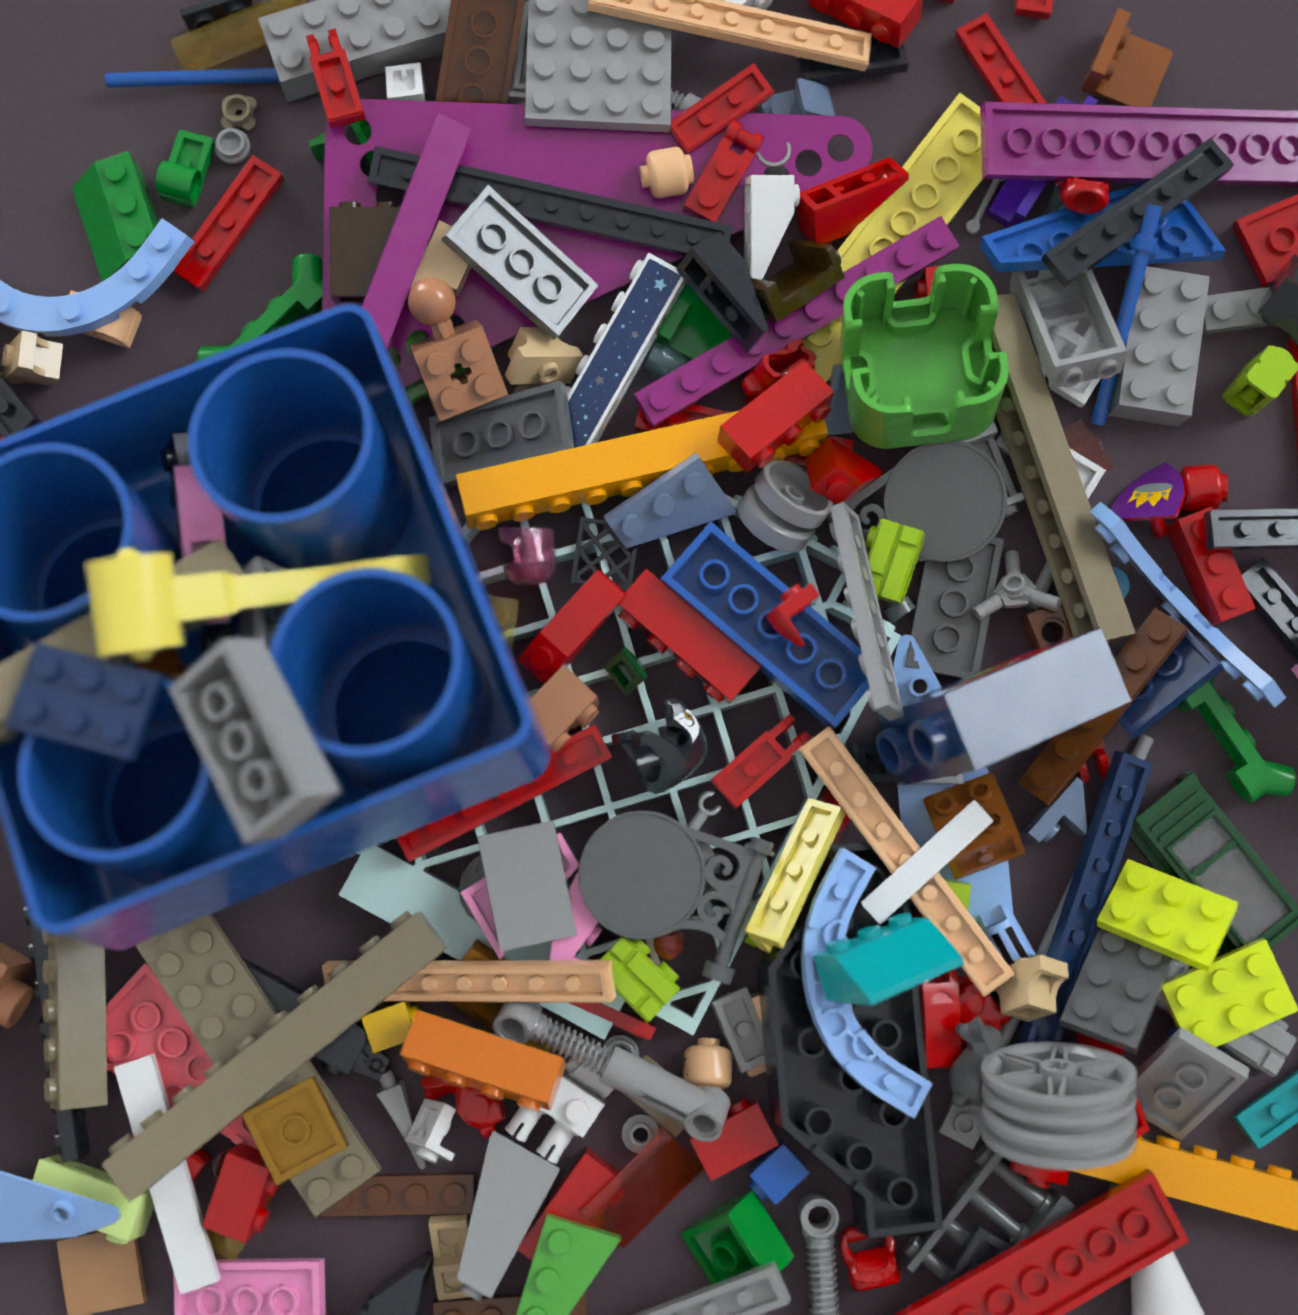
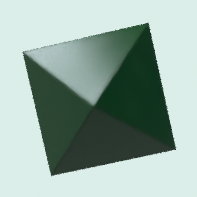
M626 647L621 649L603 666L625 696L630 694L648 677L641 661Z

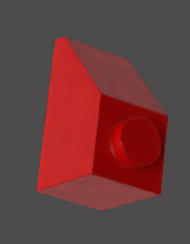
M829 437L805 459L811 490L835 504L848 501L883 475L881 468L832 437Z

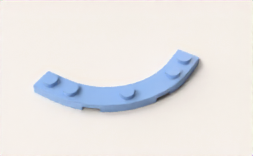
M162 218L135 255L120 270L98 285L71 295L58 297L34 296L18 291L0 279V323L20 332L23 330L41 333L48 337L80 334L105 326L119 319L118 314L129 308L136 301L143 303L173 272L194 241Z
M1102 502L1098 503L1090 511L1091 515L1098 522V525L1094 528L1095 531L1108 544L1113 542L1114 545L1110 547L1112 553L1123 564L1129 561L1165 601L1161 608L1168 616L1174 614L1178 619L1181 618L1223 660L1221 664L1227 675L1233 680L1240 676L1245 681L1242 684L1243 688L1256 701L1264 698L1275 708L1286 699V696L1275 681L1240 651L1216 627L1214 628L1190 600L1162 573L1160 567L1141 546L1123 520Z
M839 848L813 897L806 918L801 954L802 981L806 1001L822 1041L844 1071L870 1093L915 1119L933 1083L901 1065L878 1047L866 1033L865 1029L861 1028L851 1010L853 1008L851 1003L826 1001L813 955L827 950V943L846 937L851 915L876 867L845 848Z

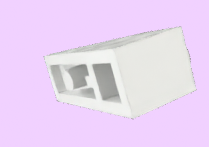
M750 175L744 178V262L750 278L763 279L791 221L794 207L799 205L800 189L798 184H794V175Z

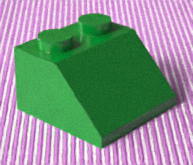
M753 1190L729 1199L680 1233L712 1285L773 1261L780 1273L795 1257Z

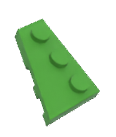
M547 1213L516 1315H569L621 1240V1235Z

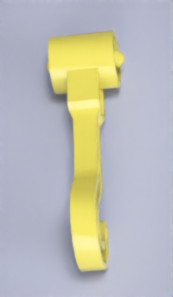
M132 548L120 550L115 558L96 560L85 564L98 656L129 653L133 659L141 662L149 660L157 649L185 645L181 622L232 615L241 609L292 604L320 581L344 571L362 568H382L411 576L427 587L433 585L429 555L426 554L388 557L324 567L236 576L227 572L175 576L171 553L140 554Z

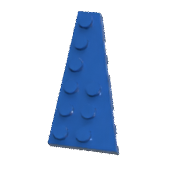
M1137 183L1109 193V203L1099 213L1091 215L1079 214L1064 208L982 236L980 248L997 273L1049 270L1041 261L1045 252L1145 183ZM1188 200L1158 222L1155 234L1158 241L1155 252L1150 253L1148 264L1221 260L1226 250ZM1134 239L1094 267L1132 265L1136 250L1132 248Z

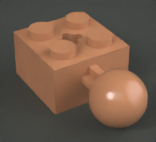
M427 277L417 281L410 289L408 307L417 321L430 326L433 336L411 344L409 348L438 419L442 421L506 396L508 393L482 325L475 319L454 328L450 319L456 305L455 294L452 288L442 279ZM457 363L466 368L459 377L450 375L455 372L454 365Z

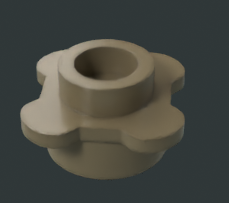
M239 94L225 97L222 100L224 117L221 119V124L223 128H244L246 131L254 129L256 126L254 119V110L257 108L256 100L251 96L244 97ZM242 111V114L237 116L236 112Z

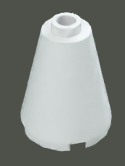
M1173 1251L1131 1275L1132 1315H1205Z

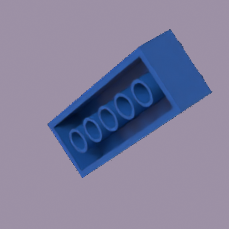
M712 522L704 528L661 577V581L760 665L759 670L824 726H829L833 730L865 694L866 690L870 688L868 678L863 673L859 664L858 657L862 654L861 649L811 606L790 619L805 646L800 647L793 644L773 628L765 616L783 603L780 596L790 588Z

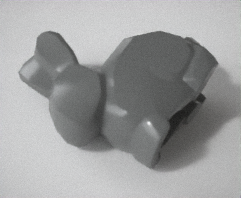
M975 1017L970 1023H959L955 1028V1033L967 1041V1048L952 1062L948 1075L949 1085L952 1090V1103L957 1107H967L972 1104L982 1108L984 1099L981 1095V1083L983 1080L981 1076V1063L988 1054L1000 1049L1001 1033L993 1026L984 1025L981 1018Z

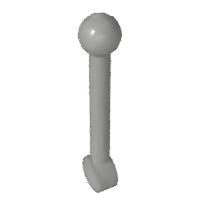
M993 179L974 218L966 224L965 229L969 235H976L979 232V222L999 182L1003 181V179Z

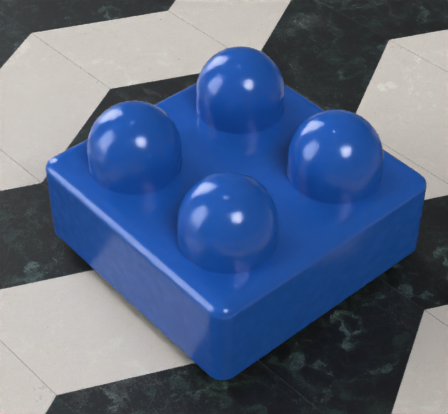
M355 304L338 305L0 440V664L92 612L85 568L86 563L115 558L117 553L125 548L135 549L140 554L171 553L173 564L182 560L181 547L177 537V508H172L169 499V486L172 485L170 473L163 470L161 462L162 449L166 447L171 435L176 433H188V452L192 470L202 489L222 511L226 548L241 569L253 558L259 557L287 570H298L372 559L426 554L429 555L433 582L432 586L427 587L411 576L382 568H362L344 571L328 577L308 589L292 604L281 620L272 641L270 654L341 790L339 794L283 838L245 844L169 690L175 683L168 678H165L135 763L20 731L10 740L0 744V815L31 918L42 930L108 950H124L531 782L540 777L548 767L550 761L549 744L408 393L372 316L361 306ZM239 610L230 615L233 639H237ZM203 625L193 631L183 630L185 645L176 647L189 669L205 657L201 648V634L204 633Z

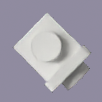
M421 63L385 67L388 100L425 101L426 86Z
M424 1099L405 1139L406 1142L418 1148L415 1153L417 1156L435 1164L438 1158L452 1162L455 1154L441 1147L440 1143L450 1129L451 1119L456 1111L455 1108L443 1102Z

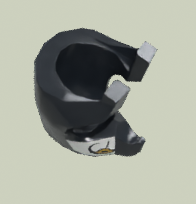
M678 698L664 701V704L667 705L665 716L667 735L664 739L648 730L637 733L633 729L611 735L612 744L622 745L631 760L638 780L647 791L653 794L664 793L684 781L705 761L707 756V742L701 724Z

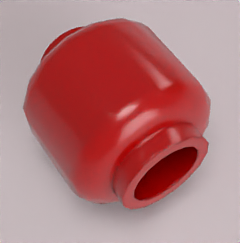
M1187 465L1182 468L1180 476L1185 487L1182 510L1188 513L1199 512L1209 507H1212L1213 510H1218L1221 502H1227L1228 477L1226 473H1221L1219 467L1216 465Z

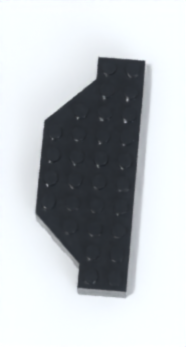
M868 842L831 845L821 866L822 879L839 848H845L876 867L851 915L845 938L851 940L858 937L857 931L865 927L874 925L883 927L888 925V918L897 914L910 913L912 917L909 898L884 922L879 924L861 902L890 877L892 873ZM814 893L801 909L784 947L773 946L771 952H767L757 965L770 1121L851 1190L854 1227L856 1231L867 1238L943 1229L930 1092H928L915 1119L879 1099L860 1086L844 1071L822 1041L812 1020L802 981L801 954L806 918L815 895ZM919 985L871 1006L851 1004L853 1007L851 1010L861 1028L865 1029L866 1033L878 1047L901 1065L928 1080Z

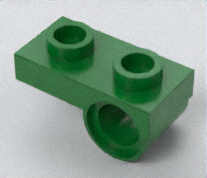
M181 129L178 130L169 161H162L156 174L155 186L161 200L196 209L215 149L213 138Z

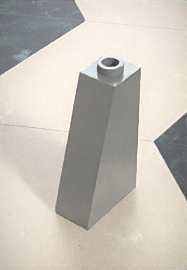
M495 1131L492 1132L489 1138L457 1275V1280L463 1283L460 1290L478 1301L481 1300L483 1295L490 1299L492 1298L560 1168Z

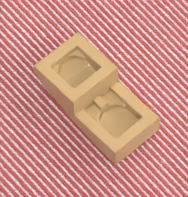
M468 1214L430 1216L428 1225L434 1256L433 1272L438 1301L471 1297L460 1290L463 1283L457 1280L469 1228Z

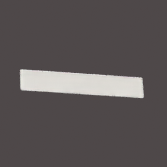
M973 800L866 897L861 904L881 924L993 822V819Z

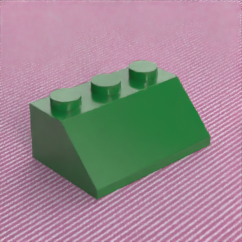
M129 151L94 162L72 187L102 282L120 270L135 255L159 223L142 169Z

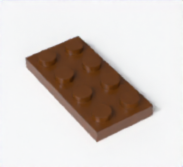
M451 0L435 101L508 104L525 0Z

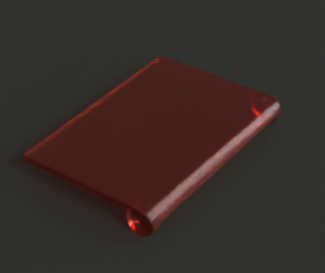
M663 1127L658 1130L659 1134L586 1206L582 1205L578 1209L581 1215L598 1229L621 1235V1240L618 1244L623 1248L704 1170L702 1163L673 1139Z

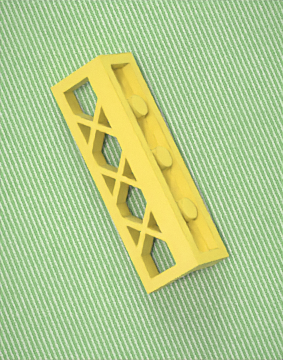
M811 798L807 799L745 929L747 935L760 950L770 953L773 946L784 947L845 817V812L841 807Z

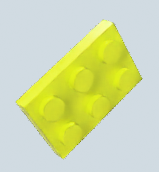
M1128 859L1097 919V927L1208 973L1238 910V902Z
M1263 938L1215 958L1208 973L1194 967L1165 980L1161 990L1163 999L1177 1029L1182 1027L1215 1048L1298 1011V1007L1266 939Z

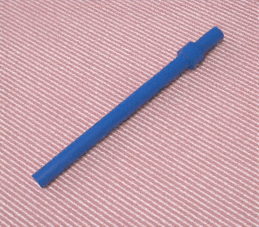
M275 68L105 73L107 88L278 82V85L281 86Z
M1147 204L1140 234L1136 233L1132 248L1136 250L1116 323L1125 347L1151 252H1155L1158 238L1155 237L1162 211L1161 206ZM1118 374L1101 380L1090 423L1105 426Z

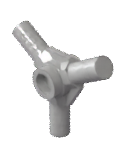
M1010 550L1004 554L1006 575L1001 578L994 590V595L972 608L978 620L984 619L1002 607L1021 608L1030 604L1057 612L1061 604V598L1038 591L1033 582L1025 574L1021 573L1019 553L1015 550Z

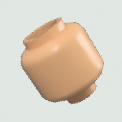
M679 147L650 151L646 156V165L639 166L642 187H649L651 194L657 199L683 195L688 191L689 184L694 183V172L690 154L684 155Z
M698 1038L697 1045L690 1046L684 1051L683 1079L698 1087L714 1086L721 1090L729 1087L732 1083L733 1056L731 1051L720 1046L719 1039Z

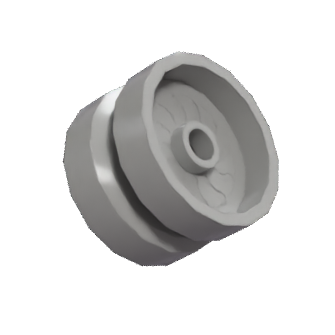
M771 460L761 469L754 479L755 484L750 486L738 502V514L749 531L765 544L780 551L799 552L815 534V528L819 527L829 515L833 502L811 490L807 470L789 461Z

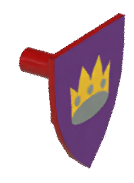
M1165 462L1132 482L1118 496L1110 510L1123 521L1148 520L1154 537H1165L1168 534V529L1164 519L1177 518L1185 497L1183 479L1175 468Z

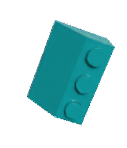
M910 913L897 914L888 918L889 924L883 927L874 925L857 931L858 937L854 939L841 938L826 944L827 950L813 955L826 1001L869 1006L964 965L963 957L928 918H912Z

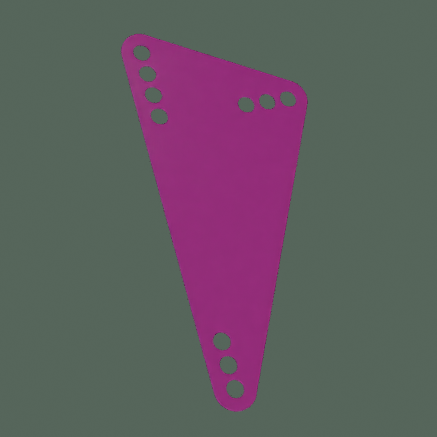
M360 99L366 118L365 121L369 123L372 130L371 137L366 143L361 145L350 143L345 137L346 125L330 129L328 119L325 125L322 312L342 304L362 305V303H334L330 296L329 207H339V203L344 201L358 202L361 204V207H376V195L380 188L369 186V177L362 172L360 167L361 159L365 154L373 152L375 146L420 156L437 113H441L472 129L459 165L695 218L698 217L683 209L684 204L721 142L727 128L690 154L694 172V183L689 184L688 191L683 195L657 199L653 197L649 187H642L639 166L646 165V156L650 151L671 147L680 148L670 132L525 126V105ZM671 110V120L685 110ZM748 113L738 120V122L743 124L742 128L751 134L757 132L765 137L758 153L760 152L762 158L768 162L775 163L783 160L787 154L786 143H790V157L781 167L785 168L789 175H794V184L799 185L800 192L863 168L869 164L871 159L872 142L867 130L858 121L849 117ZM845 136L851 141L853 153L848 160L836 161L829 156L827 145L831 138ZM734 142L731 147L732 151L741 156L746 147L737 142ZM810 150L820 157L821 169L817 174L804 176L796 169L795 160L802 151ZM757 154L717 222L733 226L731 235L744 229V178L750 175H764L765 170L769 168V166L764 165L759 160ZM444 202L428 244L439 220L453 226L468 208ZM530 222L599 285L585 303L632 282L629 276L634 265L639 259L644 261L648 253L669 264L685 257L683 255ZM471 268L459 296L455 295L456 305L452 316L461 318L464 323L476 319L484 329L490 348L516 336L520 327L537 326ZM404 303L388 346L393 347L400 354V365L397 371L405 387L422 380L414 358L406 347L408 337L416 331H423L431 337L433 336L429 325L420 323L413 317L408 303Z

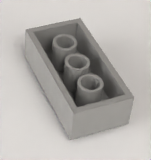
M1147 266L1126 343L1127 353L1122 371L1117 377L1107 416L1179 427L1192 416L1210 276Z
M262 638L224 639L169 688L245 844L285 837L341 792Z

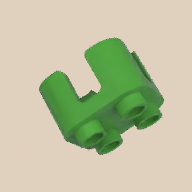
M942 265L934 271L931 291L927 297L894 301L895 284L891 272L874 273L857 280L850 287L844 299L839 343L849 422L857 437L870 446L890 449L967 440L977 437L986 431L994 420L1009 374L1006 351L992 353L991 336L998 315V299L996 289L990 278L981 270L970 265Z

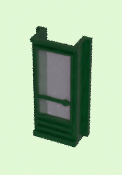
M1186 770L1175 779L1178 782L1177 785L1143 812L1136 815L1129 838L1155 870L1238 902V910L1219 948L1222 955L1260 938L1266 939L1271 949L1298 927V904L1198 782L1199 779L1196 775Z

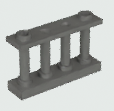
M984 1144L973 1158L974 1166L941 1207L943 1229L923 1231L920 1235L914 1234L905 1244L902 1250L904 1256L901 1260L912 1273L922 1263L942 1280L950 1266L930 1250L944 1232L962 1246L969 1232L954 1219L968 1202L1010 1236L1011 1247L1068 1215L1075 1205L1054 1188L1050 1193H1041L1020 1174L1012 1171L1009 1168L1010 1166L1001 1160L1003 1156ZM991 1172L996 1174L1034 1206L1033 1211L1035 1213L1026 1224L1017 1223L978 1190Z

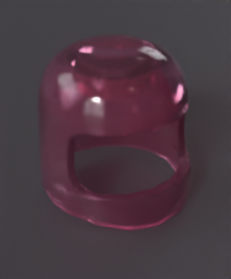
M498 528L499 543L510 545L514 553V562L503 565L504 574L511 583L519 586H537L546 583L553 577L556 570L554 531L552 529Z

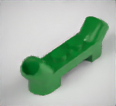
M299 254L293 258L292 287L282 296L273 298L266 306V312L256 321L248 322L240 331V336L231 345L202 346L197 352L196 362L293 324L304 312L310 317L321 313L323 260L315 254Z
M1215 676L1177 706L1181 712L1194 708L1197 709L1235 765L1225 772L1224 776L1238 796L1246 803L1252 804L1264 794L1284 798L1293 792L1296 784V772L1293 767L1265 761L1261 758L1254 748L1256 747V741L1245 728L1241 729L1233 717L1235 711L1232 705L1225 698H1220L1213 688Z

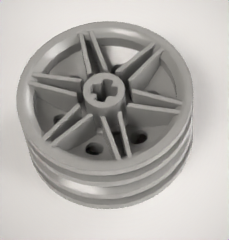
M1053 1041L1028 1042L1006 1046L988 1054L981 1063V1076L983 1079L981 1095L984 1099L982 1103V1138L985 1144L994 1152L1025 1165L1058 1170H1082L1104 1167L1120 1162L1134 1152L1137 1144L1135 1130L1137 1115L1134 1109L1137 1102L1135 1088L1137 1072L1127 1059L1111 1051L1094 1046Z

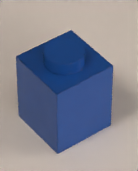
M781 1138L777 1141L778 1146L765 1152L748 1168L749 1175L752 1178L748 1183L749 1186L763 1201L769 1197L775 1205L809 1174L805 1164Z

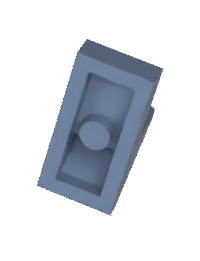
M802 78L796 79L794 90L774 94L772 98L760 105L761 113L835 116L828 86Z
M1078 777L1073 778L1050 807L1045 805L1021 832L1031 843H1040L1041 840L1048 842L1061 828L1057 823L1059 820L1076 835H1087L1083 781Z

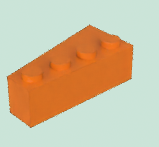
M420 1010L416 1011L400 1053L408 1064L407 1068L415 1073L441 1078L445 1082L460 1088H466V1086L481 1090V1094L496 1100H502L503 1097L518 1101L517 1105L519 1107L539 1113L540 1108L551 1111L566 1068L563 1057Z

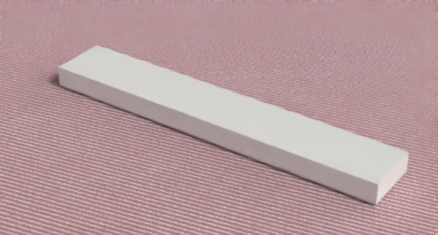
M155 1054L114 1067L134 1137L144 1130L140 1124L159 1109L163 1114L171 1109ZM185 1160L149 1189L180 1295L216 1283L221 1279L207 1229L202 1227L204 1222L187 1161Z

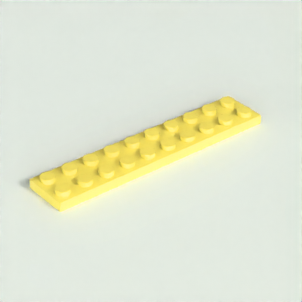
M961 93L957 95L902 168L909 173V180L855 227L837 252L841 257L843 272L939 216H942L947 226L950 224L983 181L980 107ZM905 281L895 286V294ZM842 317L802 340L803 346L806 349L813 350L816 354L817 359L814 371L826 383L830 380L832 366L835 364L841 365L839 343Z

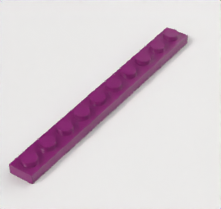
M939 216L843 272L844 279L778 323L766 320L768 330L751 351L746 352L736 339L731 337L634 393L633 397L653 428L756 368L757 363L764 355L779 351L792 340H804L840 319L843 314L844 299L848 290L862 277L874 273L891 272L896 286L924 270L925 267H929L953 253L960 246L942 216Z

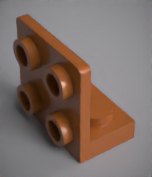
M1118 8L1107 27L1081 90L1120 106L1151 107L1173 52L1130 34L1132 29L1127 28L1126 25L1131 13Z
M993 773L982 775L923 799L936 834L973 800L993 819V822L948 862L955 880L1026 854L1019 832Z

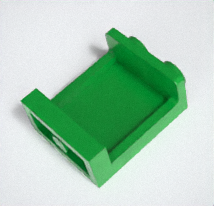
M686 283L657 332V344L685 360L691 361L733 336L690 285Z

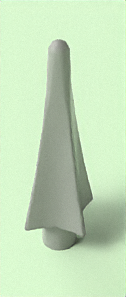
M388 1069L379 1079L382 1088H379L380 1092L376 1095L405 1140L412 1127L413 1118L404 1078L396 1082L392 1070ZM406 1142L418 1168L425 1169L426 1161L415 1154L418 1148Z

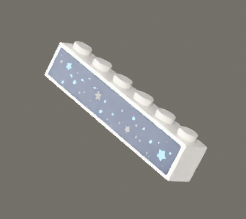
M651 253L647 254L644 261L639 259L634 265L629 279L632 280L631 285L626 293L621 291L616 297L611 311L615 312L608 325L603 323L599 327L593 340L597 345L590 356L584 355L575 372L579 376L573 387H566L574 448L599 441L654 344L658 330L687 283L678 273L676 267Z

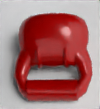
M1075 177L1065 178V181H1056L1060 188L1059 197L1063 205L1072 212L1091 215L1101 212L1109 203V184L1107 182L1088 181Z
M854 1226L845 1227L841 1233L839 1250L842 1260L848 1268L849 1282L853 1290L862 1292L898 1283L901 1279V1271L896 1260L894 1235L884 1237V1246H876V1248L864 1251L858 1250L852 1253L848 1243L869 1238L856 1231Z

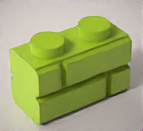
M1268 346L1241 369L1234 381L1223 393V400L1244 416L1252 417L1278 397L1286 383L1290 381L1298 370V363L1293 360L1292 355L1287 350L1281 347Z
M880 519L878 527L871 526L866 540V547L871 548L868 559L878 599L903 605L926 537L924 531L886 519Z
M622 936L600 960H611L615 992L649 1023L679 991L680 986L675 983L679 975L664 961L657 965L647 956L652 949L642 939H630Z

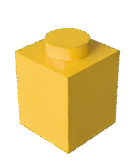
M401 1001L368 1013L361 1018L373 1053L405 1042L416 1011L420 1010L418 1005L412 1006L411 1001Z

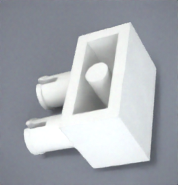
M564 1071L551 1111L540 1108L539 1113L519 1107L509 1124L506 1125L505 1130L513 1136L520 1123H524L516 1139L526 1142L528 1135L541 1115H550L553 1117L555 1124L536 1151L542 1157H545L554 1144L555 1147L547 1160L557 1164L558 1159L573 1136L584 1137L603 1108L605 1098L602 1099L598 1094L566 1076Z

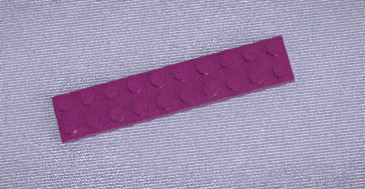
M984 102L980 106L982 179L1065 181V178L1075 177L1096 182L1146 183L1202 143L1212 138L1234 163L1232 169L1213 184L1298 186V111Z

